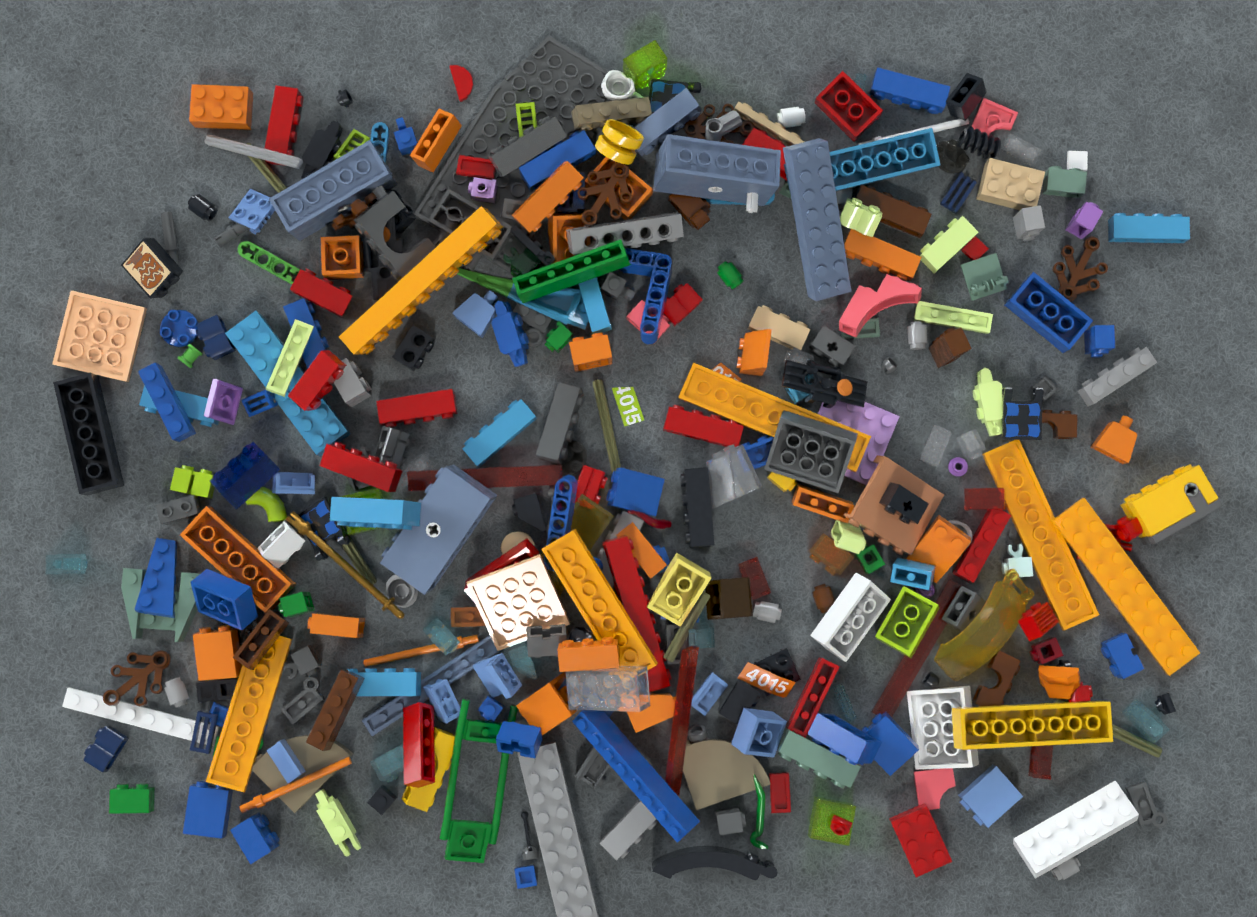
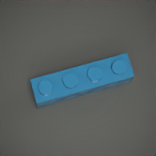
M1116 213L1108 220V242L1185 243L1190 240V217H1183L1182 214H1173L1169 217L1164 216V214L1145 216L1143 213L1133 214V216H1126V213Z
M144 385L139 405L145 407L144 411L156 414L158 410ZM175 390L191 423L194 420L201 421L200 425L212 427V424L218 425L219 421L204 417L208 398Z
M522 399L513 401L508 406L509 410L504 414L502 412L494 417V422L490 426L485 425L478 431L480 434L476 438L471 437L464 443L465 447L462 449L478 468L537 419Z
M385 668L384 672H377V669H365V672L359 673L358 669H346L365 678L357 696H421V672H415V668H403V672H396V668Z

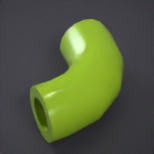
M245 486L244 498L247 505L263 507L267 513L268 522L286 521L287 513L284 503L276 493H272V490L263 486Z

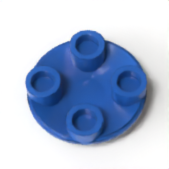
M170 310L161 322L160 335L171 346H187L197 337L196 330L198 328L196 324H198V321L188 311Z

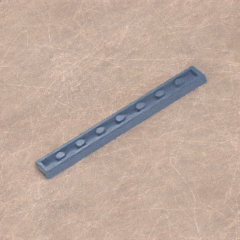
M487 636L421 680V696H397L364 718L362 722L371 736H374L401 718L404 707L428 700L423 689L424 686L435 684V680L447 679L450 685L473 670L475 663L490 658L501 650L497 651L491 636Z

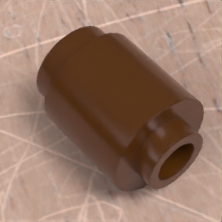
M825 584L815 586V591L812 592L817 609H820L821 613L828 612L835 602L831 587H826Z

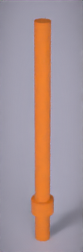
M478 635L454 637V640L365 659L364 666L369 667L454 647L456 649L463 648L464 645L479 642Z
M346 757L265 795L260 794L253 797L252 801L239 806L240 811L244 813L255 807L265 806L266 802L352 764L350 757Z

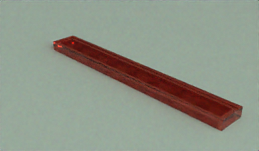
M562 465L461 469L487 488L556 485V482L562 478ZM439 470L408 471V491L426 490L431 483L434 484L437 480L435 476Z
M951 579L948 580L935 602L939 605V610L912 658L904 655L872 709V713L875 715L880 713L882 715L886 711L891 717L893 716L947 623L942 620V617L961 585Z
M694 645L683 649L681 654L665 782L678 796L680 795L699 647Z

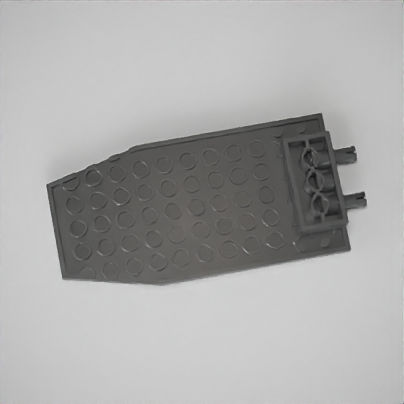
M550 36L531 52L532 54L523 60L512 73L510 72L500 84L493 88L414 213L415 217L439 231L433 242L435 247L443 242L481 206L492 213L503 226L500 230L502 233L494 240L491 238L486 243L487 247L481 252L477 251L472 255L473 259L467 265L463 264L466 269L469 268L472 272L480 259L485 258L508 273H512L527 248L510 231L514 225L519 229L522 226L514 219L501 217L503 199L507 198L525 202L537 189L530 192L519 173L518 167L504 177H500L498 172H495L494 179L498 185L495 203L472 200L471 194L468 193L469 182H473L474 177L456 174L459 155L489 159L493 149L500 145L502 148L507 146V141L516 135L519 138L515 104L534 102L537 126L540 125L539 121L548 115L550 118L556 117L567 135L566 138L562 139L564 142L574 132H582V130L574 129L571 112L576 105L605 102L606 97L603 94L601 84L609 71ZM531 109L520 110V114L532 113ZM532 117L521 118V121L532 120ZM533 124L522 125V129H526ZM596 128L585 131L591 142ZM479 186L478 189L482 191L485 187ZM531 231L528 237L532 240L537 231Z

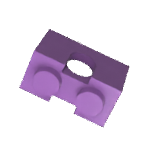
M1086 202L1081 209L1079 208L1075 212L1065 230L1083 239L1093 231L1103 211L1099 209L1098 205Z

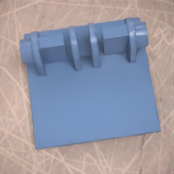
M250 189L229 216V219L250 228V232L255 235L257 232L260 233L264 226L263 223H267L265 218L270 219V216L275 211L269 200L271 197Z

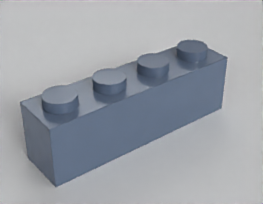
M687 88L634 127L644 137L640 148L636 149L641 156L650 154L656 145L663 143L667 134L671 135L673 132L683 128L686 122L694 120L700 115L701 107Z

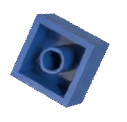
M260 812L230 830L250 865L280 846L278 844L279 837L274 831L271 832L268 827L269 821L264 814L261 815Z

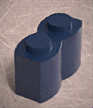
M219 315L196 324L198 328L196 334L200 340L204 341L205 347L203 349L208 358L211 357L213 360H217L236 351L233 343L225 334L227 329Z
M111 726L101 727L95 735L96 740L94 744H90L84 752L86 755L84 761L101 772H108L129 739Z

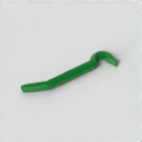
M754 774L758 801L756 830L751 834L750 842L756 848L768 850V845L756 840L764 831L766 796L763 787Z

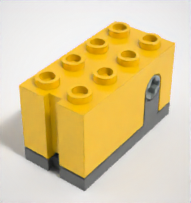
M1189 464L1185 467L1182 466L1174 470V474L1158 479V483L1147 485L1140 489L1141 492L1124 498L1125 502L1120 506L1128 518L1137 517L1143 533L1138 537H1140L1143 545L1156 544L1223 506L1200 465L1191 466Z

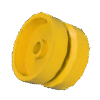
M612 119L607 120L602 129L604 134L599 136L595 144L596 149L613 161L627 165L632 164L637 154L635 150L640 148L644 140L643 135L623 122Z

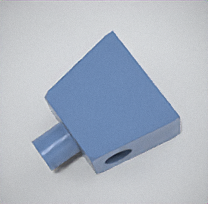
M490 290L483 298L474 293L454 310L452 314L483 338L496 315V309L492 304L498 296Z

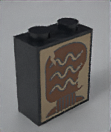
M155 238L142 239L121 264L150 299L164 297L171 285L177 283L180 279L179 276L184 272Z

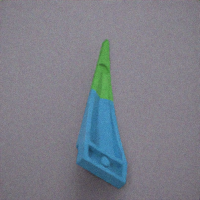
M458 268V275L554 320L560 321L565 325L571 324L584 330L587 327L589 320L579 289L565 288L522 303L517 295L513 280Z

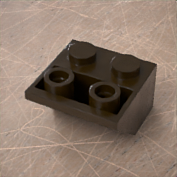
M749 577L709 581L705 588V592L710 595L706 604L708 620L753 616Z

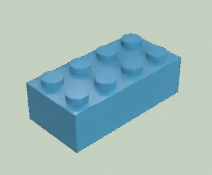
M331 497L330 521H337V525L412 530V526H420L421 503L405 500Z

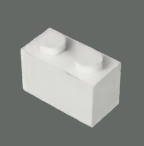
M284 520L257 549L266 560L279 569L288 562L290 556L295 551L301 549L305 540L302 535L300 536L297 533L296 529Z

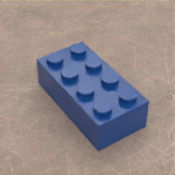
M1034 272L1024 280L1004 305L1062 353L1070 350L1093 322L1090 317Z

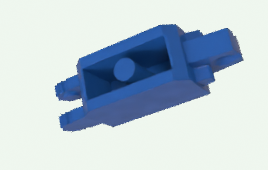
M497 301L495 303L497 317L493 318L491 324L500 352L510 355L514 366L520 367L528 363L526 350L529 349V340L522 328V318L518 313L513 312L510 303Z

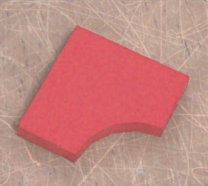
M983 98L971 126L974 130L979 129L981 132H986L987 135H990L995 130L1005 129L1010 131L1018 112Z
M953 768L927 769L913 772L918 805L920 806L925 803L929 810L940 809V799L943 793L949 788L956 786Z

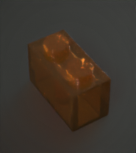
M824 533L819 536L808 550V553L811 554L809 558L817 564L820 562L826 566L825 570L832 576L835 574L841 575L854 558L846 550L836 547L834 541Z

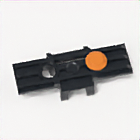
M393 216L384 227V240L392 251L403 253L402 245H404V239H396L395 217ZM361 237L365 263L363 272H371L373 300H379L399 280H395L391 273L388 278L380 276L381 268L387 267L390 271L392 270L388 265H384L379 257V267H372L371 247L367 243V237Z
M786 360L782 386L809 393V396L805 398L806 403L811 404L819 401L823 402V407L832 408L839 401L863 408L868 381L846 376L841 373V368L839 367L831 368L817 364L813 360H808L806 365ZM817 372L832 375V378L828 379L818 376Z

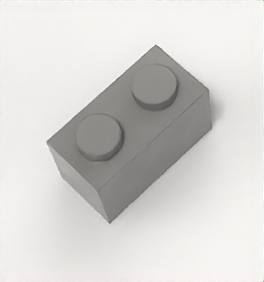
M1041 205L1022 208L1013 217L1017 239H1023V241L1033 240L1045 228Z

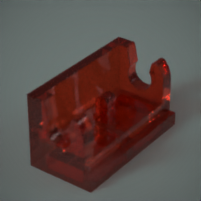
M1004 488L964 489L965 510H1006V491Z
M758 557L737 564L742 578H750L751 600L771 593Z
M1053 745L1031 746L1028 776L1051 780Z

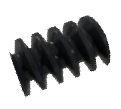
M968 126L960 134L957 147L960 148L964 144L965 151L971 147L970 153H974L977 149V156H981L984 152V159H987L989 155L994 159L1000 150L1001 139L998 137L994 138L993 135H987L986 132H981L979 129L974 130L972 126Z

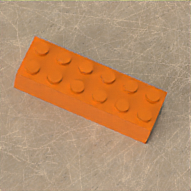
M206 506L180 534L183 539L224 576L249 585L252 589L255 604L264 613H267L269 609L274 610L278 603H280V598L286 597L296 586V583L280 568H276L260 554L257 547L213 507Z

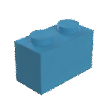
M897 558L893 563L890 582L929 590L933 584L936 566Z

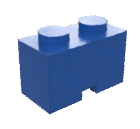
M1095 325L1084 332L1085 354H1091L1093 358L1109 354V351L1115 348L1114 325Z
M1120 633L1101 642L1103 647L1101 652L1106 659H1109L1111 663L1109 667L1115 677L1124 679L1144 669L1138 655H1133L1131 651L1134 647L1127 633Z
M503 721L496 737L498 752L513 754L515 751L520 752V756L536 758L542 742L540 727Z

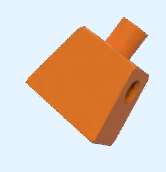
M1123 415L1119 423L1115 421L1108 423L1091 445V448L1121 464L1129 463L1137 438V433L1129 429L1133 419Z

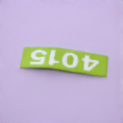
M612 388L624 427L644 421L634 388Z

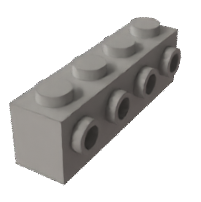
M1137 347L1128 353L1130 357L1124 360L1122 357L1113 363L1114 367L1110 370L1105 368L1097 373L1099 377L1095 380L1090 378L1083 382V387L1078 390V393L1086 405L1091 406L1155 365L1157 361L1149 349L1145 347L1140 350Z

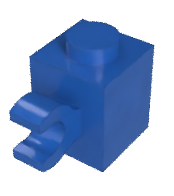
M403 117L395 119L399 131L394 132L398 148L402 156L412 153L418 142L412 127L407 128Z

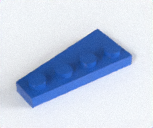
M156 538L134 609L136 612L175 618L176 541Z

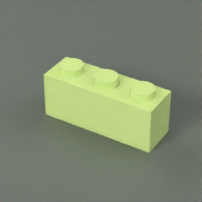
M963 216L959 220L953 219L947 225L949 229L945 233L940 231L934 237L936 241L932 245L928 243L920 250L922 253L920 255L922 257L921 261L934 274L978 233Z

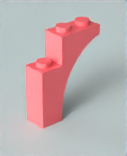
M888 274L885 276L877 292L869 287L859 285L839 320V331L857 338L867 321L878 312L898 304H918L921 299L922 288L914 283L905 282L897 276H890Z

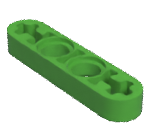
M243 241L238 246V253L244 259L285 282L293 284L294 279L288 275L289 268H292L290 272L294 275H297L300 269L252 242ZM250 246V250L256 253L255 256L248 252L244 254L243 248ZM261 255H268L269 260L266 264L259 263ZM277 264H284L285 270L282 273L275 272Z

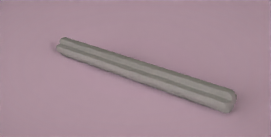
M206 135L204 140L205 144L297 169H300L303 160L299 157L213 135Z

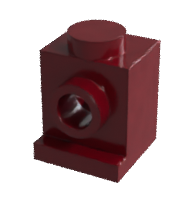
M1050 637L1031 645L1032 650L1029 651L1034 662L1037 661L1038 664H1044L1064 656L1056 637ZM1043 647L1046 649V654L1044 655L1041 653V648Z

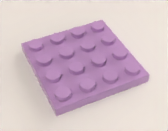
M839 401L832 408H825L822 402L817 414L871 436L857 471L853 472L846 469L844 475L847 478L867 485L877 467V464L873 461L877 455H884L900 416L865 402L863 408Z

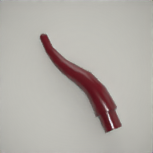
M628 510L629 514L640 517L654 528L665 529L670 528L672 525L669 520L655 519L640 511Z

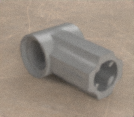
M732 110L718 119H709L705 129L706 140L720 141L723 135L741 126L740 115L737 111Z

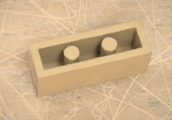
M758 306L748 330L754 332L772 329L770 340L799 353L810 332L807 325L800 321L795 323L785 314H775L767 306Z

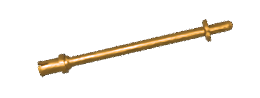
M295 511L290 513L295 521L289 516L286 518V521L298 530L297 533L300 536L306 535L381 602L383 604V612L388 609L397 618H404V613L393 603L395 601L394 597L388 599L313 532L308 521L305 522Z

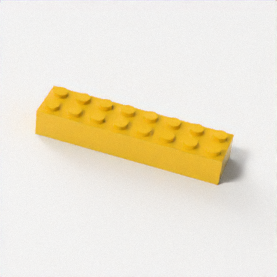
M1107 701L952 708L953 742L956 749L968 750L1113 742L1111 702Z

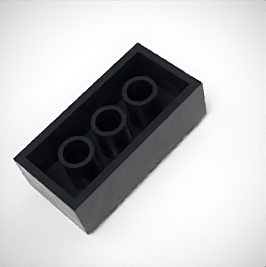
M708 467L684 469L683 474L680 475L681 487H685V493H682V506H686L687 511L683 514L684 525H688V532H685V544H689V548L712 547L715 544Z

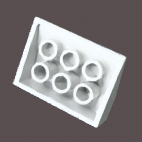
M970 686L907 691L912 739L919 746V751L914 754L915 770L971 768L979 765L977 749H956L953 742L952 708L972 707Z

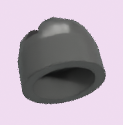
M887 357L882 362L881 368L882 370L886 368L885 373L890 374L898 369V365L892 358Z

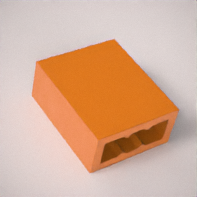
M313 613L312 617L308 619V629H310L312 634L362 638L364 634L365 618Z
M230 625L219 626L218 629L211 630V627H203L193 634L199 681L237 678L239 676L242 664L233 658L240 648L237 628H230Z

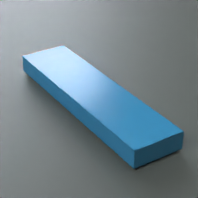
M597 277L579 283L592 333H604L612 330Z

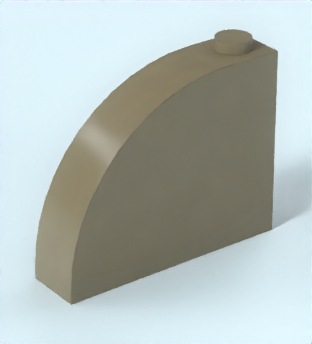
M309 735L290 738L286 741L306 771L291 782L346 757H351L353 753L337 741H334L330 750L322 751L306 743ZM268 752L256 757L252 771L272 791L289 784ZM337 771L288 792L279 798L296 813Z
M705 739L692 743L686 740L678 743L679 747L675 748L696 810L756 790L754 774L762 787L770 785L764 768L753 755L742 753L731 744L732 742L722 739Z

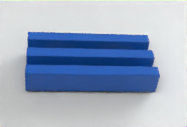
M267 390L241 400L249 417L278 406V403L273 401L275 396L270 395V391ZM262 395L266 397L250 405L247 402ZM268 401V406H265L253 412L251 411L250 408H253Z

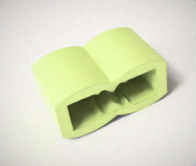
M847 198L840 213L841 225L873 237L882 218L880 208L874 205L865 206L857 198Z
M839 520L835 521L831 530L835 546L856 554L863 551L866 540L860 526L857 528L850 523Z

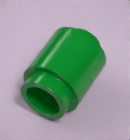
M725 261L718 267L719 271L717 274L725 285L732 290L744 282L743 275L733 262L728 263Z

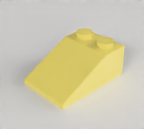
M676 553L665 570L647 608L681 627L711 580L710 572Z

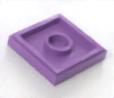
M213 379L204 417L234 425L243 388Z

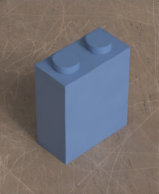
M993 764L958 795L961 798L959 803L966 811L970 809L974 813L972 818L980 826L983 824L987 828L1023 797L1000 769Z

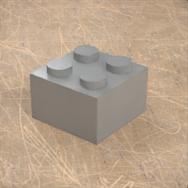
M345 358L341 361L347 366L343 370V375L338 380H335L334 384L345 403L353 407L371 396L369 391L372 389L367 380L360 377L362 372L359 366L354 361L350 362Z

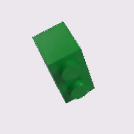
M299 592L280 598L281 603H278L280 613L284 614V617H294L315 611L310 592Z
M147 783L136 784V787H129V784H117V787L110 789L109 814L150 813L154 811L155 787H148L149 784Z

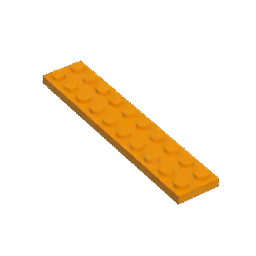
M693 363L678 397L681 400L724 418L734 420L743 426L770 437L775 436L783 410L858 433L847 469L853 472L857 471L871 438L870 435L696 363Z
M1013 440L983 453L985 462L1011 515L1028 556L1032 557V565L1055 616L1059 620L1061 629H1069L1098 616L1099 613L1063 535L1052 522L1055 519L1054 514L1020 440Z
M1081 498L1052 520L1168 676L1200 654L1194 643L1085 498Z

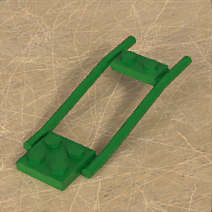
M462 699L439 839L448 840L444 856L446 860L484 863L488 843L495 845L497 842L509 754L502 752L492 824L479 821L451 820L462 739L496 743V737L502 723L466 720L470 700ZM516 705L510 706L507 722L516 721L518 711Z

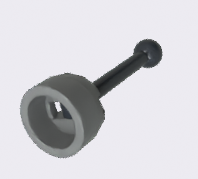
M526 811L521 813L527 846L522 851L523 860L539 858L537 848L531 845L527 821L529 814Z

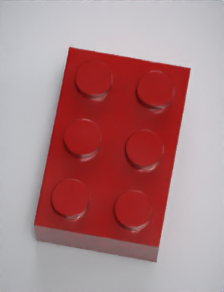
M844 71L815 98V104L853 142L883 112Z
M925 803L889 818L915 877L952 862Z

